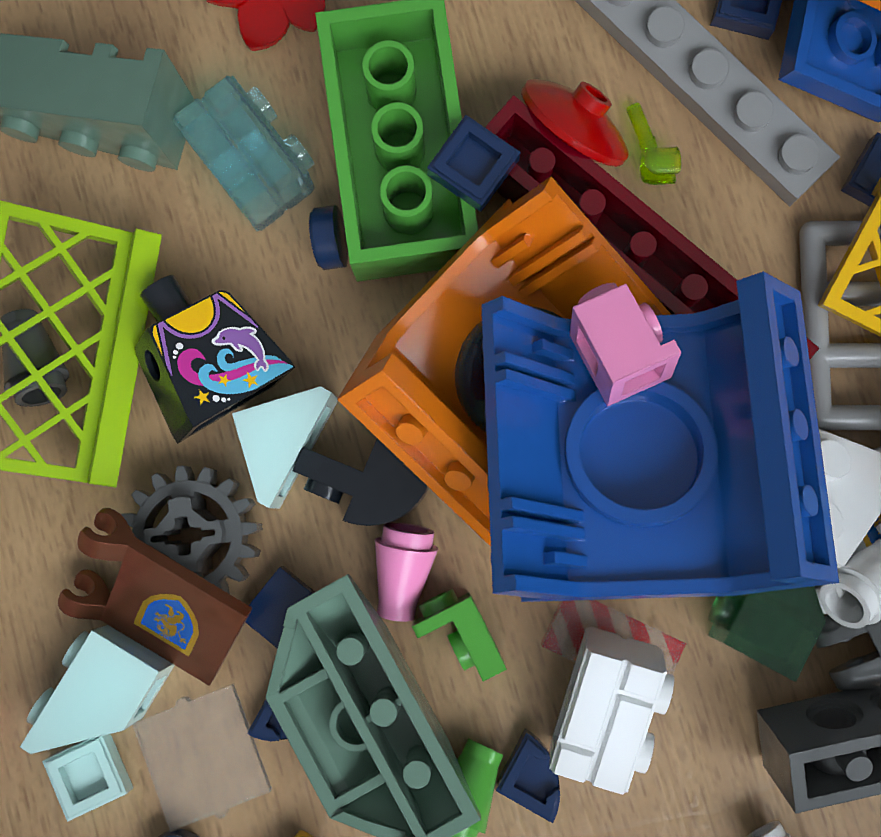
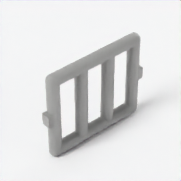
M809 221L801 227L799 232L801 300L806 337L819 347V350L810 359L818 427L820 430H881V405H832L830 368H881V343H829L828 311L817 306L830 283L827 282L826 246H849L862 221ZM880 225L877 231H878V234H879V237H880V241H881V225ZM850 281L841 299L854 306L881 305L879 281Z

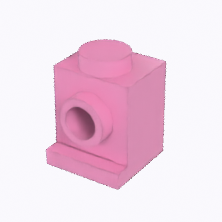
M615 283L600 285L586 293L579 300L578 305L572 309L570 337L607 407L672 378L681 355V350L675 340L660 345L663 341V334L654 311L647 303L638 305L627 284L619 287Z

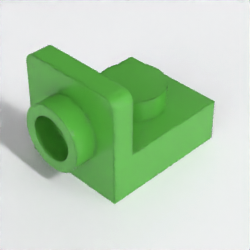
M452 588L418 606L423 616L417 618L412 623V628L417 638L453 621L457 630L447 635L464 671L475 666L484 682L507 670L504 660L470 592L457 598Z

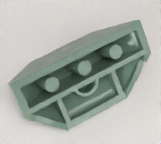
M347 574L288 607L265 698L329 818L376 837H452L480 821V812L448 737L389 629L352 577Z

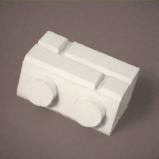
M589 627L585 629L550 743L549 769L554 774L583 783L587 780L593 786L623 795L625 792H628L634 771L643 774L647 772L655 740L654 734L649 733L648 728L654 712L663 715L667 712L674 688V675L667 673L663 650L656 645L632 638L624 639L618 634L598 628Z

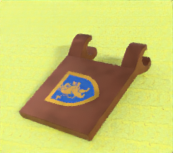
M102 508L96 514L94 526L108 535H99L93 532L91 528L84 527L79 533L77 545L79 550L90 558L122 562L113 589L110 593L103 579L94 571L88 569L81 570L75 577L74 586L85 591L88 596H77L70 589L65 588L60 592L58 598L59 609L64 614L73 618L101 620L210 686L247 620L252 607L137 539L120 513L111 508Z

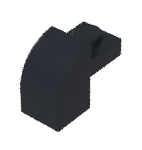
M378 438L363 472L302 447L292 470L308 477L304 490L338 504L343 493L353 496L342 521L356 525H382L396 521L414 510L429 490V487Z

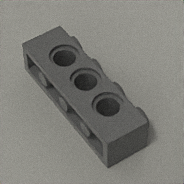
M881 684L880 688L840 691L757 710L763 766L795 814L881 794Z

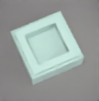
M111 734L84 740L42 761L67 822L113 801L133 789Z

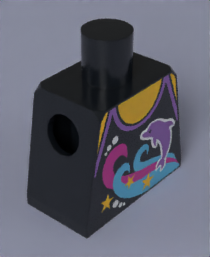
M169 275L157 280L140 294V297L157 323L145 330L135 346V353L177 444L273 388L295 368L287 355L227 291L219 290L192 304L175 276Z

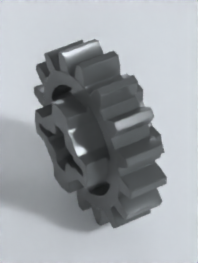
M177 466L175 482L166 474L156 473L152 475V484L155 492L152 494L143 490H135L131 496L140 506L138 513L121 514L128 525L133 527L132 532L135 537L230 594L226 578L229 577L238 582L246 580L249 573L240 564L243 558L259 557L261 552L254 545L248 544V535L263 530L262 523L246 521L245 514L256 505L255 501L251 498L235 500L233 496L240 484L235 479L228 478L219 486H216L217 470L204 467L197 481H195L192 468L188 466ZM202 494L215 500L222 507L228 519L220 520L208 511L206 499L202 498ZM168 502L169 512L159 525L153 528L156 516ZM190 527L201 528V530H215V535L202 537V540L195 541L192 544L182 543L181 540H168V536L180 534L181 531L187 530ZM231 542L223 562L210 573L209 570L213 569L212 557L223 543Z

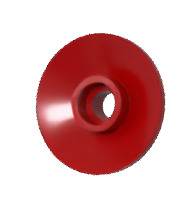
M529 79L521 89L524 102L536 118L553 134L578 152L597 162L614 167L624 164L629 157V151L619 130L606 115L612 103L600 90L586 82H581L576 90L555 82L539 79Z

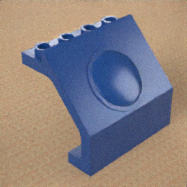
M763 271L736 281L738 300L697 313L656 315L663 334V341L660 345L675 340L681 350V355L672 378L608 407L570 337L571 319L553 316L504 296L481 304L493 594L521 597V602L736 596L839 583L801 292Z

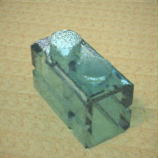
M226 76L206 91L202 99H195L176 113L172 121L254 229L262 231L281 217L285 210L293 208L313 192L315 187L307 170L315 164L306 149L293 134H290L283 140L270 124L278 117L256 86L245 92L234 76Z

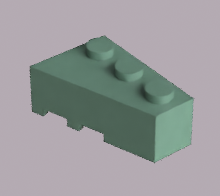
M0 33L1 132L15 139L30 143H36L39 136L57 140L58 145L62 148L86 157H96L97 150L118 155L117 159L120 162L142 171L154 172L156 165L178 170L197 102L164 49L146 48L143 60L116 58L119 49L113 44L95 43L92 55L68 51L69 44L63 39Z

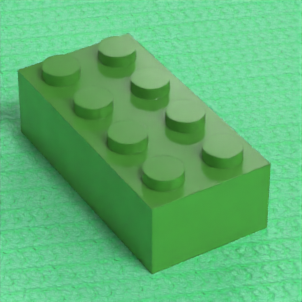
M401 0L317 12L315 14L348 256L357 282L440 270L478 231L475 208L427 175L428 165L462 120L444 0Z

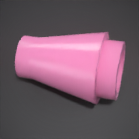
M392 522L383 525L382 537L375 539L379 599L377 613L380 617L400 622L415 619L416 606L438 551V547L433 545V530L407 523Z

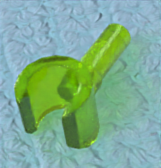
M634 103L627 107L626 112L639 141L641 150L640 177L642 181L649 185L675 184V174L681 171L679 148L677 146L657 148L656 138L653 136L641 104Z

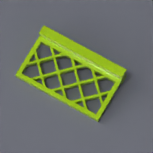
M0 200V261L2 256L13 271L0 280V290L19 280L42 311L11 331H8L0 320V347L7 343L30 374L29 377L0 394V416L18 438L17 441L0 451L1 471L117 487L139 365L135 346L145 332L149 310L140 294L154 283L162 238L161 234L137 228L134 232H129ZM8 220L37 226L53 249L21 267L4 244ZM54 231L75 236L61 243ZM86 239L115 245L111 269L91 282L88 281L68 252L69 249ZM59 256L81 288L49 306L27 274ZM108 281L104 303L95 288ZM86 294L102 316L101 325L98 333L77 345L55 313ZM47 318L69 348V351L40 370H37L14 338ZM97 342L92 365L82 351ZM75 357L90 377V384L87 395L65 408L42 376ZM36 382L58 414L25 435L1 403L31 383ZM86 404L82 427L80 428L70 414ZM61 420H64L79 440L74 468L47 464L30 441ZM24 446L35 462L6 457Z

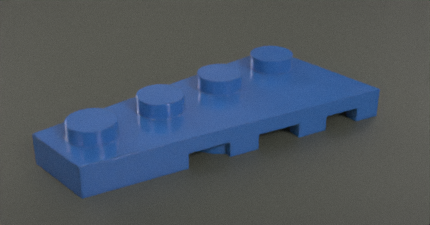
M794 0L778 80L875 122H881V11L858 0Z

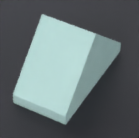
M320 386L232 413L258 503L268 508L280 509L298 476V473L292 470L302 447L312 450L338 402L337 397L332 392Z

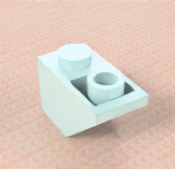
M109 625L91 630L90 633L84 631L75 639L62 660V665L68 669L56 689L52 687L47 689L29 712L27 722L33 726L20 748L30 754L125 730L144 717L175 665Z

